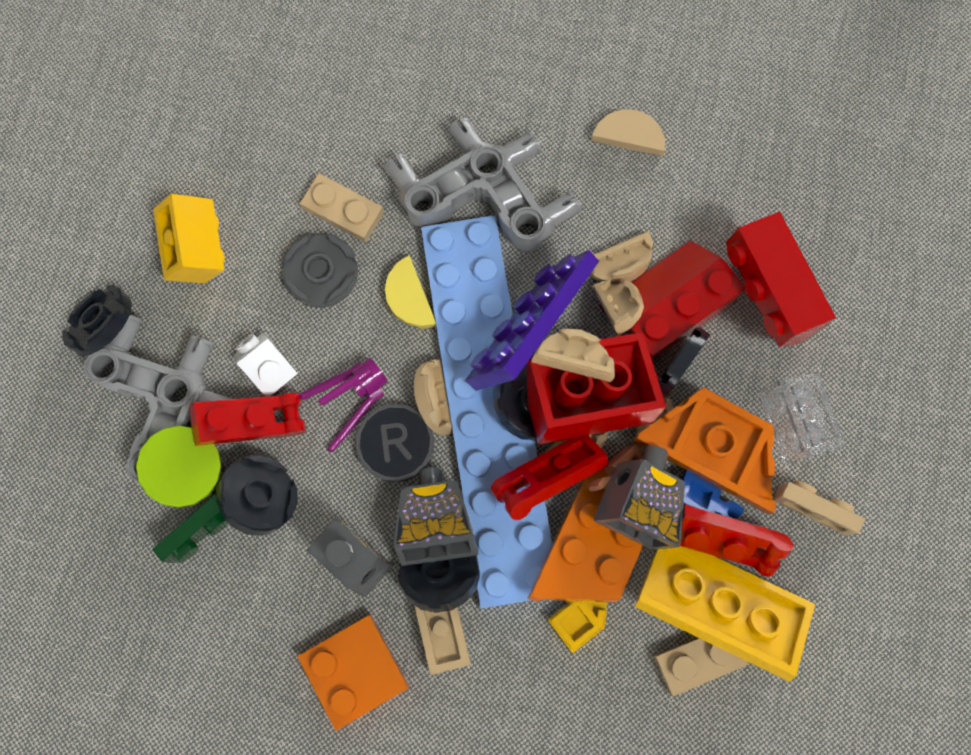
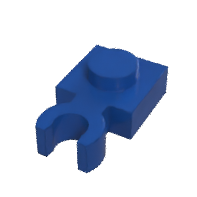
M687 470L680 477L685 484L684 505L737 519L744 513V508L733 501L725 502L719 499L721 489Z

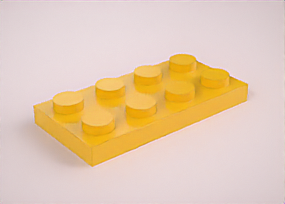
M680 546L679 548L655 550L634 607L790 682L797 676L815 604L713 555Z

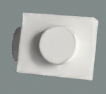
M261 333L258 337L252 334L236 347L238 353L233 358L237 365L265 397L271 396L298 374L264 333Z

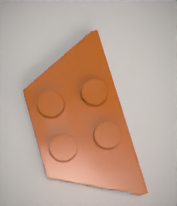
M703 387L635 436L633 441L644 447L653 445L667 450V460L692 472L765 514L769 515L775 512L776 500H772L771 477L775 476V460L771 452L774 445V426Z
M604 468L580 482L527 599L531 601L565 600V602L595 601L615 603L621 599L643 545L593 521L605 489L591 492L589 485L595 479L608 476Z

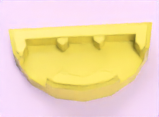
M409 255L397 262L388 274L385 285L387 304L394 316L407 325L415 326L418 329L436 327V321Z

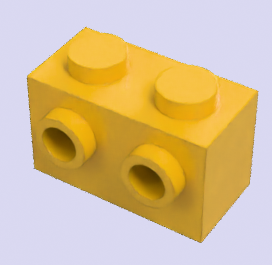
M171 193L153 209L164 281L205 284L224 271L225 261L224 253L220 246L218 234L219 220L215 214L213 199Z

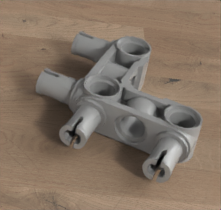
M463 117L460 119L462 126H459L456 121L449 127L448 131L465 155L423 179L417 177L404 154L395 156L398 161L397 165L392 158L384 165L385 170L390 174L400 190L399 200L408 213L410 222L420 229L424 226L440 224L453 217V212L473 200L478 202L482 200L483 203L488 202L499 219L500 229L512 245L520 251L531 252L536 250L544 239L552 235V232L555 231V226L582 212L578 199L572 200L575 198V195L570 190L544 207L538 205L520 179L514 167L542 152L537 138L532 140L535 135L531 131L526 132L525 135L504 147L501 145L492 146L488 142H483L473 128L469 118ZM484 165H491L496 168L494 172L489 174L479 171ZM420 202L432 204V207L426 211L414 209ZM524 224L534 226L537 231L531 235H524L518 231V228Z
M130 315L122 330L103 349L87 356L84 362V372L88 379L117 395L126 398L135 396L149 403L148 407L151 410L141 435L136 436L126 465L130 478L139 483L136 469L139 452L151 436L164 428L175 426L192 428L189 406L194 402L231 400L232 398L209 391V387L203 381L204 377L201 376L214 343L203 338L199 340L197 336L190 335L179 366H174L172 369L133 356L129 352L139 327L143 322L141 319ZM114 362V370L111 375L103 378L105 367ZM181 386H187L185 398L179 402H174L176 390Z

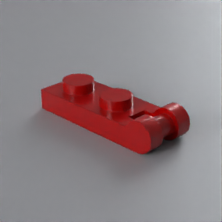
M287 393L280 396L194 402L189 406L195 446L303 434L306 432L304 419H300L298 407L301 406L300 394ZM274 411H283L284 422L276 423Z
M588 435L571 438L500 476L492 483L490 492L498 502L505 503V510L513 520H521L531 512L534 506L607 467L608 457ZM522 487H526L525 489L517 492V490L521 489Z
M684 505L680 543L682 547L754 567L759 574L766 577H771L776 573L781 565L780 559H785L794 547L792 540L781 532L689 505Z

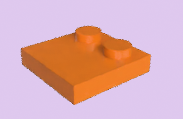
M371 614L297 656L335 731L410 688Z

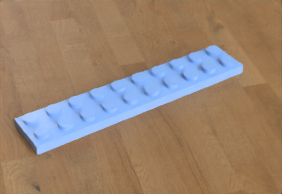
M496 216L421 227L463 499L478 548L477 558L480 579L477 588L480 607L482 609L530 601L527 597L552 545L545 501L534 506L525 518L513 520L505 510V503H500L490 492V487L500 476L537 457L535 441L522 440L509 433L501 424L493 404V390L495 386L475 391L464 381L473 370L470 366L472 360L483 349H488L495 340L492 337L495 329L507 319L510 320L513 316ZM522 487L521 489L517 490V492L525 489L526 487Z

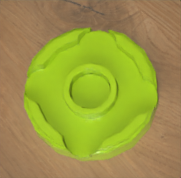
M175 426L164 428L151 436L139 452L136 464L138 481L146 494L161 505L176 508L196 505L207 498L219 482L221 471L219 451L214 444L195 446L193 430L190 427Z

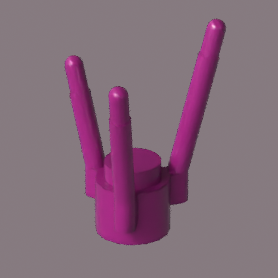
M368 358L361 364L359 362L350 369L300 394V399L305 400L342 383L319 398L318 403L325 405L351 388L360 398L365 394L368 395L328 446L329 452L336 450L373 403L384 396L380 388L388 383V380L371 358Z

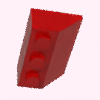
M780 211L737 228L726 241L729 260L735 267H738L745 281L747 295L753 302H756L763 316L765 330L769 336L775 339L778 347L803 343L836 319L832 308Z
M690 240L631 282L638 288L642 296L644 309L641 317L632 328L621 335L643 332L653 362L689 336L696 327L703 326L735 303L745 291V285L722 257ZM600 304L599 307H600L601 310L605 313L604 309L602 308V306H601V304Z
M643 332L600 339L599 344L606 349L609 357H612L614 361L615 377L612 382L533 363L531 360L534 354L526 364L528 406L538 445L652 424L666 408Z

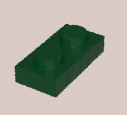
M216 494L152 549L161 562L175 563L178 561L182 563L199 549L197 545L199 541L208 534L210 536L217 534L228 525L217 505Z

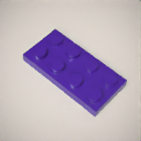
M590 250L574 257L569 254L557 265L551 266L548 264L536 274L533 279L536 283L533 289L524 293L514 304L513 309L516 312L510 320L507 319L502 322L493 332L492 337L495 339L488 349L485 348L479 352L472 360L470 366L473 370L464 381L475 391L517 378L599 263V260Z

